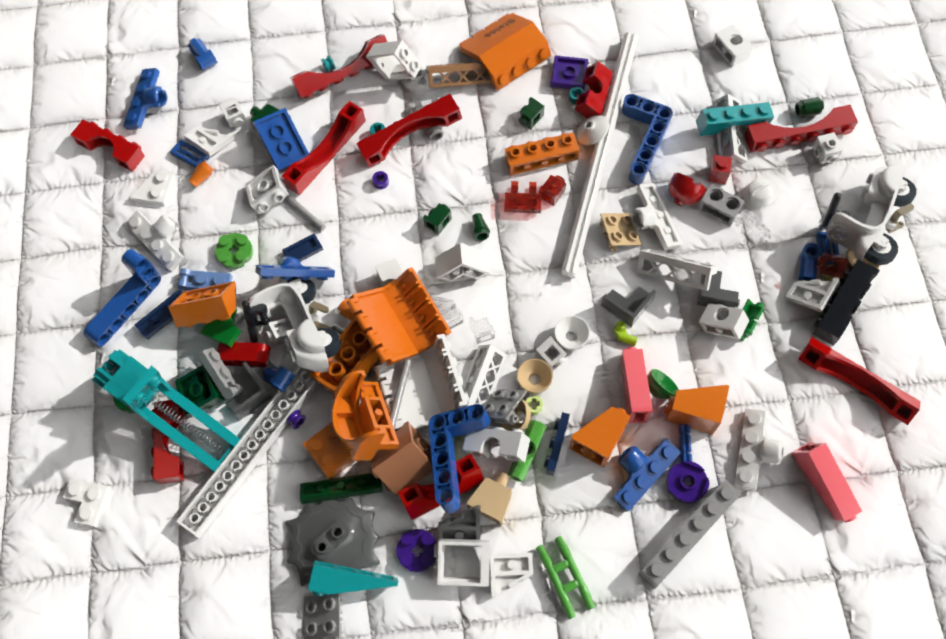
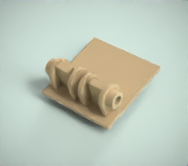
M631 213L600 214V225L602 226L605 239L608 240V249H611L612 252L617 251L618 246L642 245L637 229L632 224Z

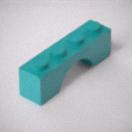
M769 102L702 109L696 119V124L700 136L717 135L722 130L735 125L748 126L761 122L771 123L774 119V114Z

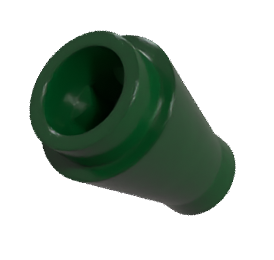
M476 213L472 216V236L477 241H484L489 238L490 229L482 214Z

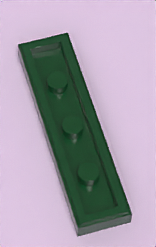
M372 473L300 483L301 504L380 493L383 492L382 480L380 478L376 479Z

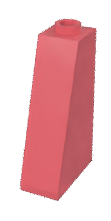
M628 347L622 350L620 356L625 408L628 415L631 416L628 423H647L653 410L643 349Z
M807 443L790 452L833 518L844 522L856 519V515L861 513L862 509L827 444Z

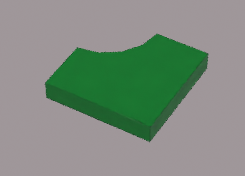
M236 308L227 320L220 321L218 319L205 324L200 333L205 337L232 347L241 333V330L235 325V314L238 309Z

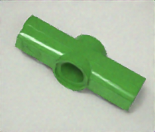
M530 420L525 435L530 438L529 448L533 452L526 456L525 462H512L507 474L511 479L524 482L547 428L543 423Z

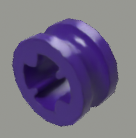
M378 171L372 176L375 188L385 189L389 185L388 175L385 172Z
M295 410L287 418L286 423L292 425L291 427L294 430L298 429L305 422L306 416L304 414L301 415L300 410Z

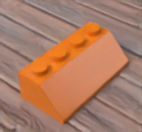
M355 317L339 336L341 343L339 352L335 356L328 358L329 372L311 371L309 374L312 379L333 396L340 380L346 374L364 370L367 375L379 360L375 352L378 348L371 346L365 335L368 331L361 329Z

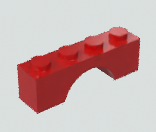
M82 119L70 134L77 145L89 151L101 146L113 147L112 156L118 165L132 172L145 157L139 144L136 142L131 143L123 136L113 134L107 128L102 129L93 121L88 122Z
M172 400L163 401L159 408L166 403L162 411L169 406L166 412L171 409L168 414L170 415L175 410L172 417L177 414L175 417L177 419L181 415L178 420L179 422L184 417L183 408ZM154 404L152 412L175 429L181 425L180 422L176 423L177 420L173 421L174 418L170 419L171 415L167 416V414H164L165 411L161 412V409L155 407ZM155 427L152 428L151 435L154 440V447L151 448V456L154 459V466L151 467V476L153 480L159 484L183 482L184 461L170 453L168 447L169 438Z
M472 454L456 461L459 494L474 488L484 481L480 467ZM415 482L398 491L411 520L440 506L435 498L434 484L421 485Z

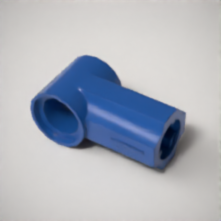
M200 38L190 40L187 46L202 71L218 63L212 51L206 48Z
M815 243L806 244L799 254L798 280L800 281L816 279L818 257L821 249Z
M274 366L266 367L262 372L263 380L281 392H284L295 378V375L283 366H280V368Z

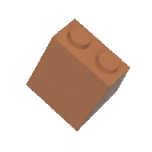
M409 421L405 422L396 432L399 442L397 449L379 450L371 460L370 470L376 479L380 478L387 491H392L396 496H399L398 491L415 482H419L433 472L431 447Z

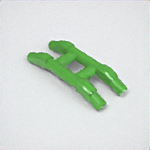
M562 536L555 538V542L563 556V561L553 565L543 545L537 546L536 551L549 575L567 618L572 619L576 615L566 593L578 588L587 610L593 609L595 605ZM569 568L574 580L562 585L557 573Z

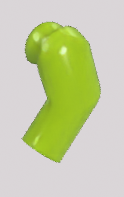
M618 321L614 326V333L618 341L635 346L638 337L629 335L625 329L626 324Z

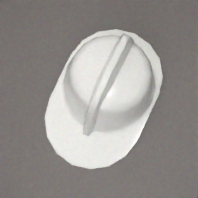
M761 178L746 185L741 190L739 197L745 201L743 206L746 209L760 210L775 202L781 193L776 182L768 178Z

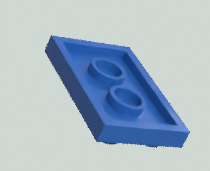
M286 108L253 121V125L278 171L291 166L294 162L300 161L309 155Z

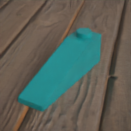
M315 560L308 590L312 591L313 595L324 596V594L330 595L398 586V577Z

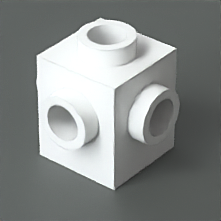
M835 132L817 136L812 146L814 155L818 158L820 164L837 161L843 151L842 143L838 140Z

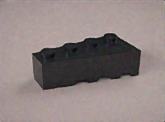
M858 259L848 273L843 272L839 278L841 282L839 288L836 289L831 302H828L823 310V316H819L813 325L816 328L813 335L834 346L852 319L851 314L853 315L862 302L860 300L872 285L870 284L871 281L878 275L880 270Z

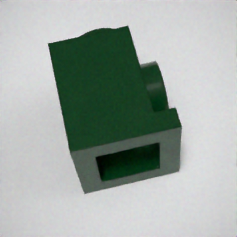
M530 97L528 105H524L520 110L519 123L532 129L544 116L545 106Z
M440 203L430 210L428 216L424 215L423 217L424 226L438 235L452 220L450 208Z

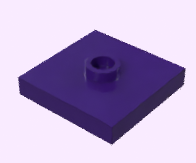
M555 55L550 87L564 89L581 87L585 91L583 79L589 59Z

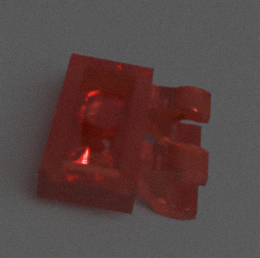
M511 181V193L505 192L504 212L541 213L542 194H536L537 182H529V193H518V181Z

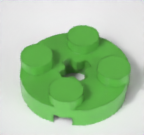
M239 233L222 235L215 248L217 259L228 269L242 268L248 260L252 259L254 252L248 237ZM233 248L239 249V251H236L235 254H232L231 252Z

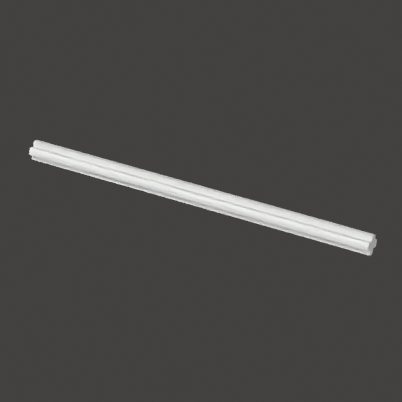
M627 32L623 37L603 116L609 122V130L605 137L594 146L561 269V275L564 277L576 278L638 40V36L635 33L631 35Z

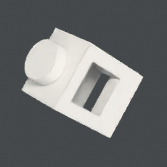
M236 98L219 104L230 128L241 127L243 122L246 121Z
M551 336L536 349L551 367L555 365L559 367L567 360L565 358L567 353ZM551 350L557 351L555 357L550 356Z

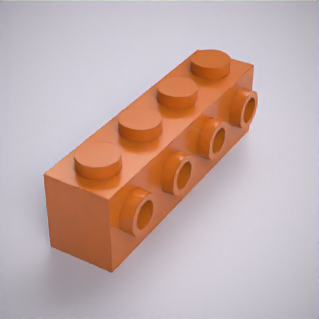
M574 132L563 133L555 137H546L534 142L529 141L525 144L509 146L505 148V161L511 176L578 160L580 149Z

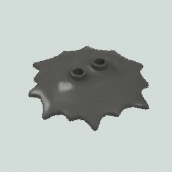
M352 498L345 501L333 499L322 501L319 505H309L300 517L286 520L285 523L292 533L288 543L292 548V552L287 559V563L296 566L300 576V585L305 586L310 582L315 560L360 570L366 566L379 565L380 560L373 550L374 544L379 540V536L374 531L372 525L375 512L362 510L354 503ZM341 529V535L335 536V532ZM323 544H325L326 549L324 551H319L320 547Z

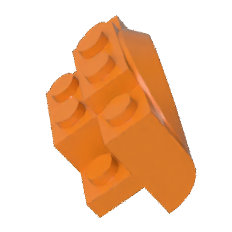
M364 370L346 374L340 380L333 396L332 426L335 434L343 443L344 449H349L352 461L372 460L377 450L397 449L399 446L378 382L364 381L366 376Z

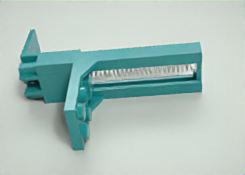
M114 350L108 356L110 359L105 361L102 368L98 367L96 369L97 371L93 374L94 378L92 381L215 472L241 439L170 386L152 365L147 369L122 350ZM159 392L163 393L230 444L223 456L220 454L224 447L218 451L220 452L219 456H221L220 460L213 458L147 408L150 402H154L155 396ZM158 399V400L154 403V404H155V407H158V406L160 407V405L162 404V402H161L159 405H157V403H158V401H159L160 399ZM186 421L181 424V425H183V428L186 427V426H184L185 423H186ZM196 427L193 428L191 431H190V429H189V433L192 432V431L194 432V430L196 429ZM203 434L201 437H200V435H199V436H198V439H201V438L203 439V437L205 436V434Z

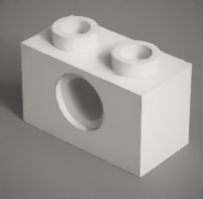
M733 24L716 32L712 43L731 67L748 60L753 49L750 42L741 35V32Z
M708 303L699 320L705 333L740 340L749 322L746 313L739 307L732 308L722 304Z

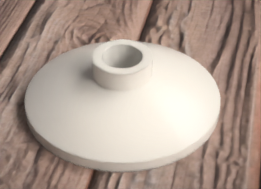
M602 115L587 118L577 130L576 138L578 142L582 145L590 146L601 141L609 130L608 120Z

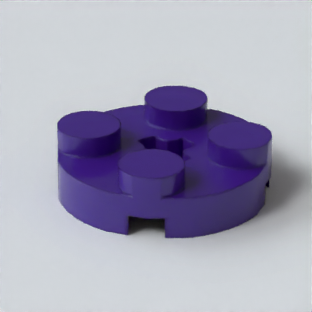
M683 461L674 465L669 471L666 480L669 494L683 503H696L703 498L709 489V478L704 472L703 467L692 461ZM691 478L690 482L693 483V486L689 485L686 487L682 479Z
M410 530L401 536L397 544V558L408 571L414 573L424 572L438 558L434 557V546L437 542L433 535L425 530ZM416 545H420V548L423 549L419 556H415V553L412 552Z

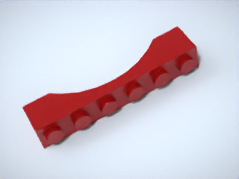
M379 34L365 41L359 54L341 69L326 73L304 70L289 77L300 98L304 97V99L310 98L314 95L313 92L317 90L320 92L329 88L328 85L341 83L344 81V77L348 75L352 77L359 74L358 70L372 68V63L366 58L373 44L387 42L384 34Z
M448 94L388 127L377 131L373 135L363 138L356 144L368 167L371 168L384 161L394 145L408 134L426 127H448L463 118L460 108L451 94Z
M349 101L339 111L331 129L322 142L309 155L300 161L294 162L283 173L282 179L288 189L299 196L366 122L362 108Z
M850 104L833 108L822 120L808 126L791 128L761 122L748 125L744 134L750 153L763 152L772 148L779 149L786 145H797L806 141L813 142L817 136L835 132L836 135L850 134L856 127L858 120Z
M813 337L808 341L798 360L811 368L832 375L852 385L879 404L888 414L906 425L912 421L920 410V400Z

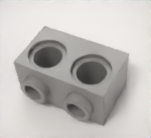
M711 184L701 200L698 210L731 227L745 201L737 195H732L724 191L723 188Z

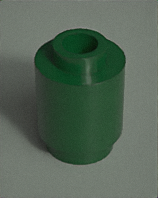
M819 97L803 99L795 104L796 115L803 118L819 115L824 109V102Z

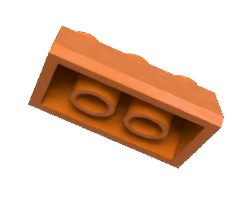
M235 281L183 292L168 307L176 327L185 326V328H190L198 323L204 325L211 323L213 320L219 319L224 321L229 319L236 310Z

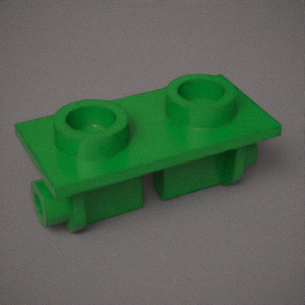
M747 299L743 310L749 322L740 338L742 341L752 336L757 324L754 320H759L762 312H764V304L760 302L753 304L750 299Z

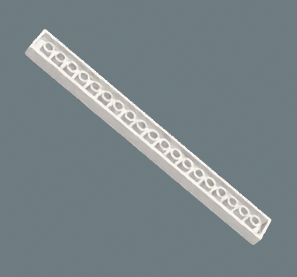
M335 322L330 325L332 330L336 331L339 336L345 330ZM297 367L293 372L295 378L284 392L278 391L176 521L196 537L200 538L288 425L286 420L295 410H299L319 385L309 376L312 370Z

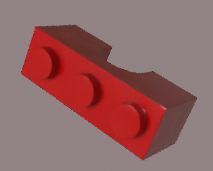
M599 61L586 68L583 82L590 89L578 95L574 109L586 118L603 113L608 89L612 82L613 72Z

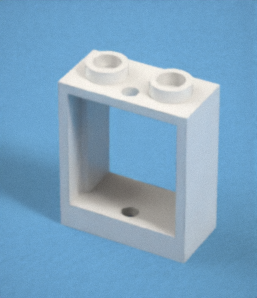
M403 40L373 44L366 56L386 81L415 78L422 66ZM389 56H395L401 64L396 65Z
M439 539L438 544L434 546V557H438V566H434L433 578L437 579V585L489 587L490 540ZM445 546L481 547L480 577L444 576Z

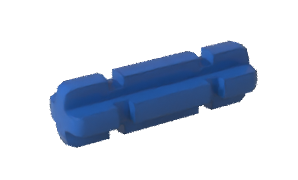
M681 424L678 430L680 434L679 447L682 453L680 455V462L682 463L683 461H692V454H690L692 448L691 435H689L690 425Z

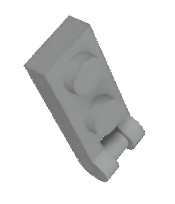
M214 347L197 354L224 398L230 399L243 392V387L240 384H236L229 369L224 365Z

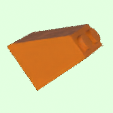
M718 385L677 390L674 397L670 396L669 401L666 403L664 414H667L666 421L678 425L688 424L691 429L713 435L721 424L730 386Z
M612 406L574 433L568 449L605 468L631 416L628 415L626 410Z

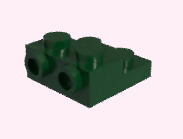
M203 364L175 381L177 391L200 409H211L226 400ZM184 410L185 416H189V417L192 416L191 414H189L187 411Z

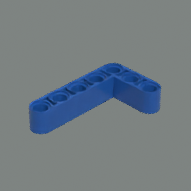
M628 94L624 97L622 113L626 117L650 125L631 165L628 177L632 184L639 185L645 180L669 128L673 111L666 105L635 94Z
M133 249L127 250L121 259L124 266L133 276L84 329L83 335L99 347L105 345L161 281L160 274L150 261Z
M480 404L436 414L429 420L435 498L446 513H454L460 507L453 437L483 430L489 426L491 419L485 408Z

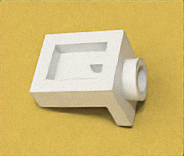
M289 318L268 323L264 336L272 348H276L278 341H282L287 337L286 331L293 329Z

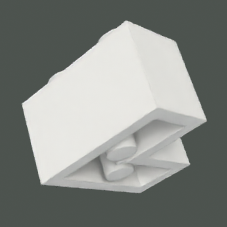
M464 243L456 244L451 249L435 257L437 278L452 282L463 275L477 280L490 273L488 253L478 248L467 246Z

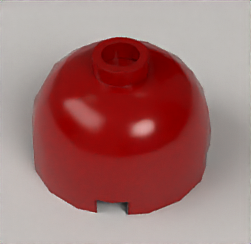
M674 173L668 184L669 194L674 198L673 203L681 207L684 204L690 206L699 202L707 189L701 183L697 185L693 182V178L681 173Z

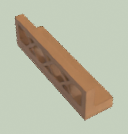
M481 62L426 66L429 88L492 83L491 79L486 80L482 76L486 68ZM471 70L477 74L473 81H469L465 77ZM452 72H457L461 76L456 82H452L448 78ZM432 73H440L444 78L440 83L433 84Z

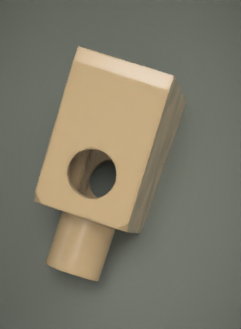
M499 472L495 481L486 477L467 501V508L470 509L481 505V515L502 526L512 496V490L506 487L510 476Z

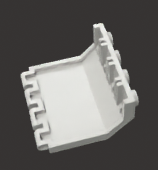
M445 334L437 335L435 344L417 356L409 358L412 362L395 432L407 421L417 431L428 429L429 420L432 416L466 407L469 404L468 394L464 393L462 388V376L458 375L456 370V358H452L451 343L449 340H446ZM404 360L389 366L386 362L375 366L378 381H381L379 385L383 398H388L384 402L389 416Z

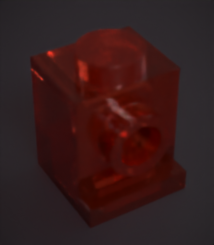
M550 175L544 185L539 188V198L555 206L566 190L564 178L559 175Z
M823 253L822 257L818 256L816 268H819V274L844 278L848 258L845 255ZM832 260L834 261V265L828 266L827 262Z

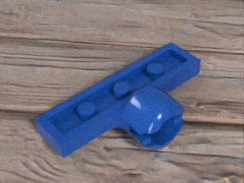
M157 68L142 69L123 124L127 130L141 129L147 110L149 108L163 107L167 103L168 96L166 91L161 86H156L160 74Z
M284 256L280 259L278 265H256L255 272L263 279H273V276H280V279L286 280L296 277L301 280H310V277H317L318 280H328V277H335L334 269L323 266H303L293 256Z
M664 438L649 456H645L637 446L627 448L619 457L618 463L628 472L629 477L612 498L626 512H629L681 452L668 438Z

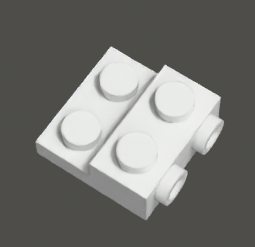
M274 165L245 184L250 206L259 214L268 212L271 206L281 203L289 195L286 185L281 180L278 169Z

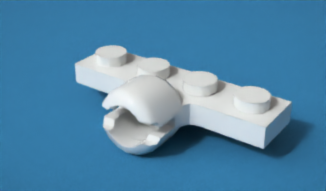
M655 184L638 185L636 190L644 207L636 208L632 212L631 221L633 226L638 230L654 229L664 250L680 248L682 241Z
M136 210L125 223L168 270L174 271L184 259V256L170 242L171 238L180 228L178 223L171 217H167L164 214L155 224H152L140 211Z
M745 408L735 488L756 491L760 465L763 463L779 465L782 462L784 450L782 441L766 439L764 437L767 415L764 410Z

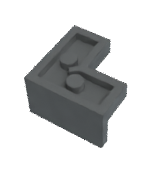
M717 271V274L711 277L709 290L699 289L697 305L707 307L708 303L722 304L732 308L738 307L740 304V299H738L739 292L720 289L722 271ZM705 274L701 275L700 284L702 285L705 282Z
M639 286L631 297L626 299L612 289L608 295L605 294L602 297L601 306L632 327L654 300L657 291L653 289L649 293Z
M246 361L242 363L246 369L233 377L236 383L243 387V393L228 403V406L239 420H242L272 398Z

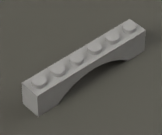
M725 479L640 571L639 575L654 589L658 587L742 493Z

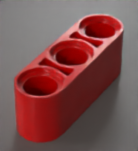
M235 342L232 347L219 343L217 348L220 359L225 366L243 367L242 363L245 361L249 367H267L271 347L267 344Z

